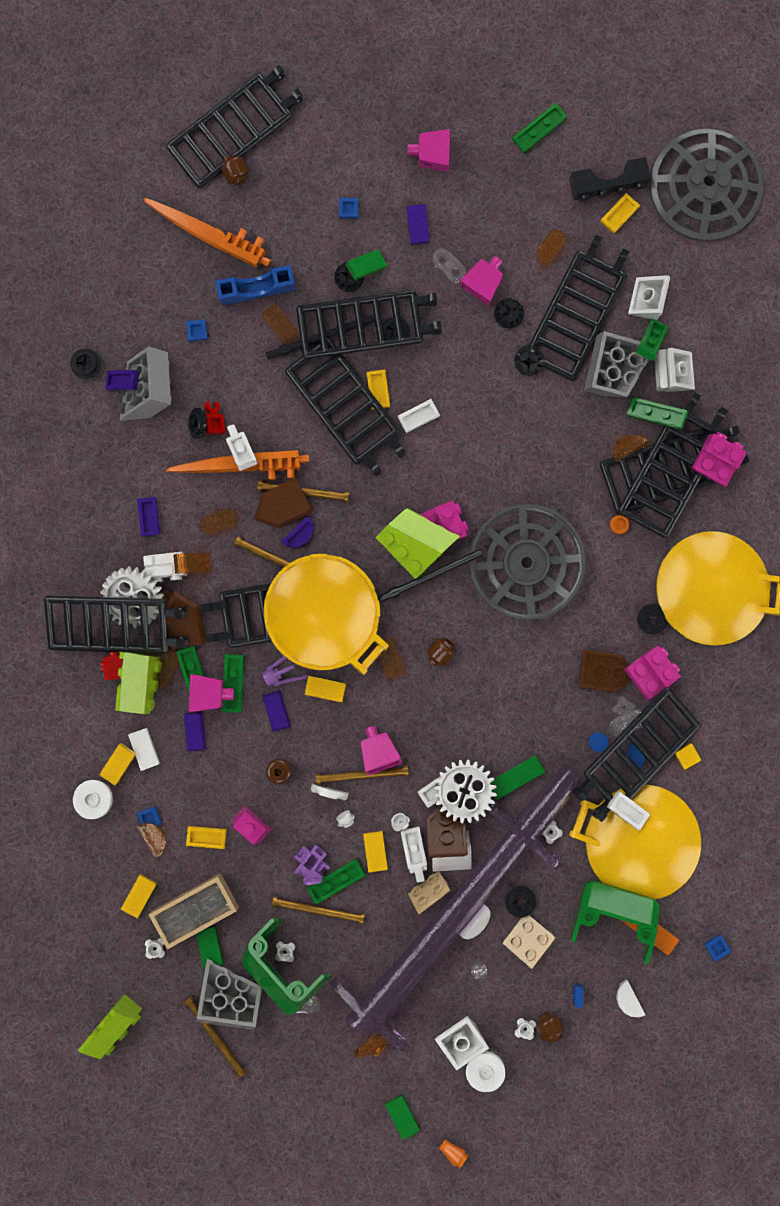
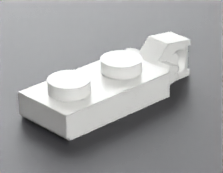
M234 424L228 426L230 437L226 441L239 471L258 464L244 432L238 433Z
M418 826L401 830L400 832L410 873L415 872L417 882L424 881L423 870H427V862Z

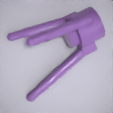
M285 656L273 665L266 667L267 671L262 673L267 685L271 686L274 684L275 687L280 684L306 679L308 675L279 680L282 678L281 674L295 667L291 665L281 670L276 668L287 659Z

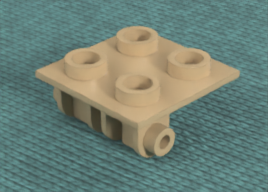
M440 871L430 875L426 881L414 887L408 893L418 914L451 891L448 887V882L443 878Z
M528 915L521 918L503 944L532 969L556 937Z

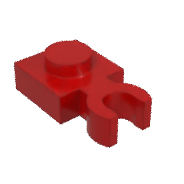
M209 401L204 403V410L207 413L205 414L207 416L206 422L208 424L206 425V435H223L226 433L223 414H218L220 404L217 401L213 404V408H211Z

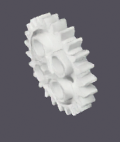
M128 566L126 571L120 568L118 572L114 571L111 574L112 576H108L107 582L102 585L105 589L100 592L102 595H105L103 597L131 598L133 596V598L162 599L164 594L158 593L162 587L155 586L158 580L152 581V574L145 576L146 570L139 573L138 567L132 571L130 566ZM123 582L128 583L130 588L125 587ZM141 591H145L148 597L143 596ZM109 605V612L114 615L112 621L119 619V625H121L120 605ZM128 606L129 626L132 624L136 628L140 624V613L136 612L134 607L139 608V606ZM147 606L148 624L158 616L159 608L157 606Z
M459 760V766L452 762V769L445 766L447 773H439L443 778L442 780L436 779L440 785L434 787V789L439 791L434 797L440 798L436 805H443L440 811L444 812L447 810V818L454 815L453 821L460 817L461 823H464L465 818H467L469 823H472V817L479 821V814L486 817L484 810L491 811L488 805L489 803L495 804L491 797L497 796L496 793L492 792L497 786L491 785V782L495 780L494 778L488 779L491 772H483L485 766L482 765L478 769V762L471 766L470 760H467L466 765L463 764L462 760ZM461 773L465 776V781L462 784H457L455 776ZM472 775L473 778L468 786L470 794L465 795L462 807L459 808L458 805L463 796V793L460 791L462 788H466L468 778ZM478 780L482 781V790L474 791L473 783ZM450 792L458 794L457 801L452 803L448 800ZM469 799L476 801V807L472 810L466 807V802Z

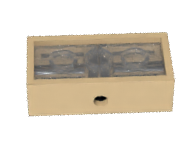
M219 873L154 909L149 916L166 948L169 949L238 910L239 906L222 874Z

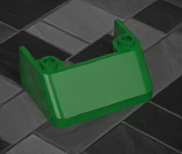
M588 881L583 887L571 928V942L575 943L580 924L593 926L597 923L600 914L638 925L636 934L639 941L644 943L642 958L644 964L648 965L657 936L659 904L651 897L598 881Z
M272 918L250 940L242 957V964L285 1014L292 1015L297 1013L332 975L330 973L322 974L309 988L302 981H294L288 985L263 957L268 951L266 939L283 922L281 918Z

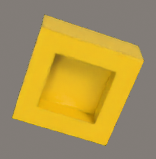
M692 743L675 753L684 770L701 761Z

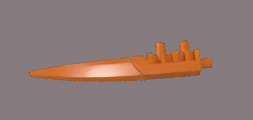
M144 198L145 203L162 216L209 245L256 268L260 264L267 267L270 266L271 260L264 257L266 251L261 248L264 242L263 238L258 236L253 245L249 241L244 240L247 231L243 228H240L237 236L230 232L226 236L223 231L194 217Z
M298 450L253 453L258 464L239 471L233 455L173 466L168 468L166 472L226 473L251 472L259 469L261 473L268 471V480L273 481L276 480L275 471L284 472V470H287V479H294V469L301 470L300 463H309V455L299 456Z

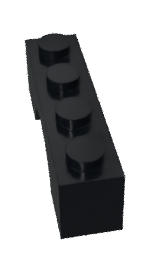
M646 157L628 160L623 173L614 179H602L596 176L589 168L571 172L569 181L573 199L583 202L594 196L603 198L613 192L622 194L632 188H635V190L644 189L651 178Z

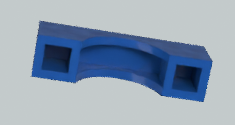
M290 265L273 268L268 273L254 278L239 279L231 277L215 281L222 306L296 290Z

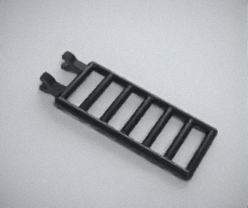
M280 65L275 67L265 78L260 73L254 75L166 144L167 150L197 188H202L222 172L221 166L224 162L222 161L214 167L190 135L199 129L223 160L229 156L205 125L213 117L237 146L238 150L231 154L234 157H242L292 118V113L289 109L303 101L302 93L297 88L284 101L275 93L271 86L285 77L284 70ZM257 83L260 84L283 114L275 121L250 91ZM243 94L268 125L260 133L235 102ZM229 106L253 136L246 144L241 141L220 114L226 107ZM185 141L208 170V173L202 178L196 175L175 148L181 142Z
M595 235L587 253L580 250L576 252L529 344L537 347L539 343L573 360L575 364L571 372L546 359L543 366L570 381L576 379L596 336L599 334L627 279V274L621 271V268L630 251L623 248L613 267L593 257L602 240V237ZM583 260L617 277L618 280L615 286L612 288L577 270L576 268L580 261ZM572 276L609 294L605 305L569 287L568 284ZM565 293L601 311L597 321L560 304L559 302L563 294ZM555 310L593 328L589 337L586 338L550 320ZM546 327L583 344L584 346L580 354L578 355L542 337Z
M406 290L299 305L296 311L302 356L304 359H313L420 344L423 342V335L441 334V321L421 325L419 307L437 306L436 293H430L426 296L417 297L415 290ZM410 298L415 336L404 338L398 299ZM391 301L396 339L385 340L379 302ZM372 303L377 342L366 343L361 305ZM353 306L359 344L347 346L342 307ZM335 309L340 347L328 348L323 310ZM316 311L321 350L309 351L304 313Z
M327 338L328 348H335L336 345L333 341ZM320 343L310 351L321 350ZM343 354L334 355L301 381L294 372L311 359H304L302 356L286 368V375L355 465L364 461L376 477L381 473V469L370 455L386 443H389L399 458L406 454L405 450L394 438L400 433V429ZM339 362L345 371L312 396L306 386ZM351 377L357 386L323 411L317 401ZM362 392L368 401L334 425L328 416ZM373 407L380 416L346 441L340 431ZM385 422L391 431L357 456L351 446Z
M694 392L684 410H688L686 420L711 434L719 432L725 435L718 428L729 410L723 407L718 409L711 424L691 414L701 395ZM664 426L618 508L619 514L663 538L669 537L702 475L695 472L693 478L690 479L655 460V457L661 449L686 464L693 466L695 459L664 443L669 433L700 450L704 445V442L684 431ZM650 466L687 485L688 487L683 496L645 476ZM641 482L678 502L674 512L636 493ZM633 499L668 518L669 521L665 528L662 529L629 511L627 507Z
M738 426L723 430L727 437L740 433ZM700 428L687 434L700 440V436L711 433ZM676 436L664 441V443L674 446L675 449L684 453L681 443L685 442L684 440ZM654 444L600 462V468L617 515H621L618 513L621 503L608 467L619 463L629 490L633 479L626 461L637 457L640 467H642L646 459L645 454L650 452ZM694 446L695 452L698 457L701 450ZM660 449L657 454L658 461L668 466L664 452ZM747 454L745 455L741 465L750 462ZM678 459L683 475L692 479L688 464ZM648 470L645 476L652 479L650 470ZM663 473L667 487L680 495L684 494L688 486L684 485L676 488L673 478ZM704 476L705 479L699 481L695 490L715 484L716 482ZM647 486L650 497L647 499L654 503L669 499L666 495L658 494L655 489ZM632 499V503L629 504L627 509L633 511L645 506Z
M271 583L223 591L219 594V602L200 604L201 612L203 613L222 610L225 632L205 635L206 641L210 643L227 639L229 648L270 642L271 639L264 621V603L266 598L265 592L268 591ZM258 593L265 635L253 637L246 595ZM239 596L246 638L234 640L227 598Z
M44 597L47 642L50 650L166 654L169 651L168 646L186 648V644L189 643V635L168 636L167 617L184 619L185 615L188 614L187 606L166 607L164 599ZM52 603L63 604L66 643H55ZM71 604H82L85 644L74 643ZM90 605H101L104 644H93ZM109 605H120L123 645H112ZM128 606H139L142 645H131ZM147 606H157L159 608L161 646L149 645Z
M665 687L584 771V776L587 779L581 786L576 787L572 791L573 795L584 801L588 793L595 787L606 800L599 807L595 808L591 814L595 819L603 822L610 812L607 806L613 796L593 773L602 766L626 793L625 796L632 799L700 728V723L669 687ZM666 697L670 699L691 724L684 733L660 706ZM653 711L659 715L678 738L671 747L646 719ZM640 724L665 751L658 760L633 733ZM627 738L652 765L645 774L620 747ZM613 752L620 757L639 779L632 787L625 782L606 760Z

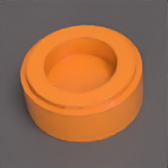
M623 515L613 517L609 524L611 531L615 534L625 533L629 529V520Z

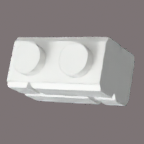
M183 552L143 557L146 570L145 576L152 574V581L158 580V582H163V578L169 577L171 581L182 580V576H187L185 554Z

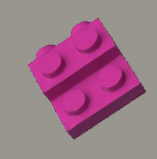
M717 432L716 434L708 435L691 469L717 484L727 487L734 471L739 469L747 452L743 450L744 446L738 442L730 443L727 441L728 437Z
M453 500L420 514L429 521L459 535L460 537L456 541L467 537L466 532H469L468 526L465 521H461L459 517L462 514L458 503L454 504Z
M655 646L624 669L646 700H650L665 687H669L681 677L679 675V667L669 661L667 658L669 654L663 647Z

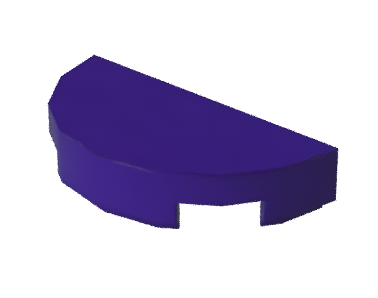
M306 517L281 543L291 548H299L306 545L311 540L314 532L313 522L310 517Z

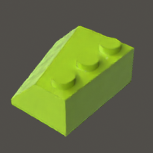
M406 508L375 538L416 579L460 536Z
M120 652L119 658L123 659V665L118 670V676L122 680L117 687L115 710L150 714L155 705L153 697L154 692L158 688L157 675L162 668L161 657Z
M124 994L78 1051L100 1060L105 1054L109 1056L116 1047L113 1044L118 1039L121 1041L128 1033L126 1029L130 1024L134 1026L140 1019L139 1013L142 1008Z

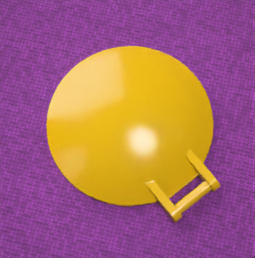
M715 531L691 535L671 548L660 565L656 581L658 604L661 606L665 619L672 628L693 642L712 646L730 644L751 633L761 622L765 614L780 616V576L768 575L766 567L756 551L746 542L733 535ZM771 583H777L775 608L769 607Z
M311 554L289 563L276 575L270 584L264 603L265 626L275 647L293 663L313 670H331L350 664L359 673L365 675L368 672V667L383 650L386 651L389 647L376 634L380 617V605L374 590L375 588L368 576L349 560L327 554ZM373 642L376 643V648L360 664L357 660Z
M645 784L631 799L650 814L640 830L635 829L610 810L603 822H600L591 815L585 835L581 834L580 831L588 809L594 810L604 801L599 805L587 800L581 801L580 805L582 806L569 836L586 842L588 860L594 873L602 883L656 900L674 893L692 876L700 858L701 833L693 812L677 795L664 788ZM622 789L617 790L624 795L626 794Z

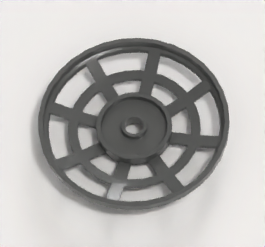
M698 129L678 136L661 151L651 172L650 194L656 212L670 229L689 239L715 241L734 235L743 229L753 218L762 200L763 175L756 156L743 141L724 131ZM708 134V143L697 144L688 149H685L678 143L692 135ZM716 135L734 141L743 150L735 154L729 148L716 144ZM672 148L679 156L672 165L670 175H658L663 158ZM708 149L706 159L697 161L691 155L692 152ZM715 150L726 153L731 159L726 163L715 159ZM748 155L756 167L758 184L748 182L747 171L741 161ZM684 159L691 168L687 175H676L678 166ZM736 164L741 171L742 181L732 179L729 169ZM710 178L713 181V185H705L704 179ZM657 183H669L670 194L675 205L667 212L659 199ZM675 183H685L688 194L682 199L678 196ZM731 187L742 189L735 204L727 196ZM747 190L758 192L753 208L743 219L737 209L744 201ZM692 200L703 205L702 214L689 209L686 205ZM722 202L727 209L722 213L710 215L711 205ZM681 210L687 216L700 220V232L684 228L676 223L672 217ZM731 215L737 224L722 232L707 233L709 221H718Z
M522 504L501 510L482 526L472 544L471 553L477 550L484 533L488 534L493 539V542L488 550L487 562L475 563V559L470 562V570L477 591L492 608L512 618L533 620L556 613L573 599L583 581L585 552L579 534L565 517L547 507ZM526 511L543 513L555 519L556 522L550 529L539 524L527 523ZM519 512V524L509 526L499 534L490 527L503 516ZM562 526L573 538L578 554L566 555L561 541L555 535ZM520 529V541L515 542L513 545L503 538L510 532ZM527 529L537 530L545 535L539 542L528 540ZM550 540L556 545L560 556L549 557L544 547ZM499 544L506 550L504 560L492 562L495 548ZM524 557L531 559L532 565L530 568L522 566L521 561ZM578 562L577 577L572 589L568 592L560 584L565 576L567 563ZM552 564H561L559 575L556 581H554L547 575L549 567ZM493 569H504L509 577L502 586L497 581ZM477 570H487L491 582L498 590L492 599L489 598L481 587L477 577ZM543 581L550 587L542 594L533 596L532 585ZM514 583L523 585L526 597L514 595L508 592V590ZM554 591L564 598L560 603L548 610L539 613L535 612L534 602L545 599ZM503 596L514 601L526 603L528 614L511 612L502 608L497 603Z

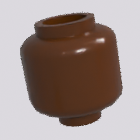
M229 155L223 160L224 164L221 166V171L229 184L237 186L248 179L249 169L242 157Z
M445 637L435 639L427 650V654L430 657L428 660L435 666H446L456 654L455 645Z
M282 758L272 760L266 768L267 778L274 784L285 783L292 774L290 763Z
M545 1012L538 1016L539 1020L536 1022L535 1027L543 1041H548L551 1044L563 1037L564 1027L557 1014Z

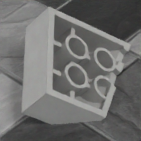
M606 331L598 334L595 339L584 391L601 396L628 397L639 378L638 376L649 361L647 358L636 353L641 341Z
M148 346L127 361L126 370L139 371L137 390L127 391L122 398V404L126 405L125 413L120 414V421L151 418L171 405L168 352Z
M207 959L196 1022L254 1030L262 987Z

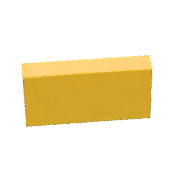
M626 193L600 222L611 233L615 234L640 205Z
M385 369L367 372L369 390L383 408H390Z
M308 676L305 695L343 702L346 683Z
M120 743L99 775L114 786L117 785L137 753Z
M188 826L186 846L225 849L227 829Z
M383 832L363 833L368 872L388 870Z
M140 874L121 910L138 918L157 883Z

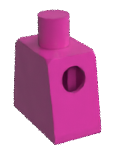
M450 129L419 134V144H408L407 156H419V167L448 172Z
M496 256L492 258L490 263L481 259L460 280L459 286L489 306L503 277V273L499 271L503 264L502 260Z
M190 674L189 712L223 707V700H234V689L223 688L224 680Z
M376 726L365 730L368 739L361 741V748L368 776L402 764L400 755L387 733L378 734Z
M244 806L232 820L233 828L253 845L260 844L272 830L269 825L247 806Z

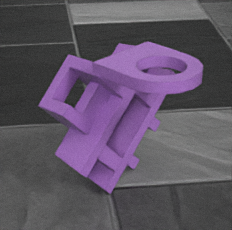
M304 845L294 857L301 862L294 873H299L304 877V885L321 883L323 881V873L330 868V865L323 860L327 853L317 845L312 850Z

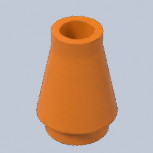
M446 1139L439 1147V1150L442 1151L450 1163L459 1169L469 1156L465 1153L466 1150Z

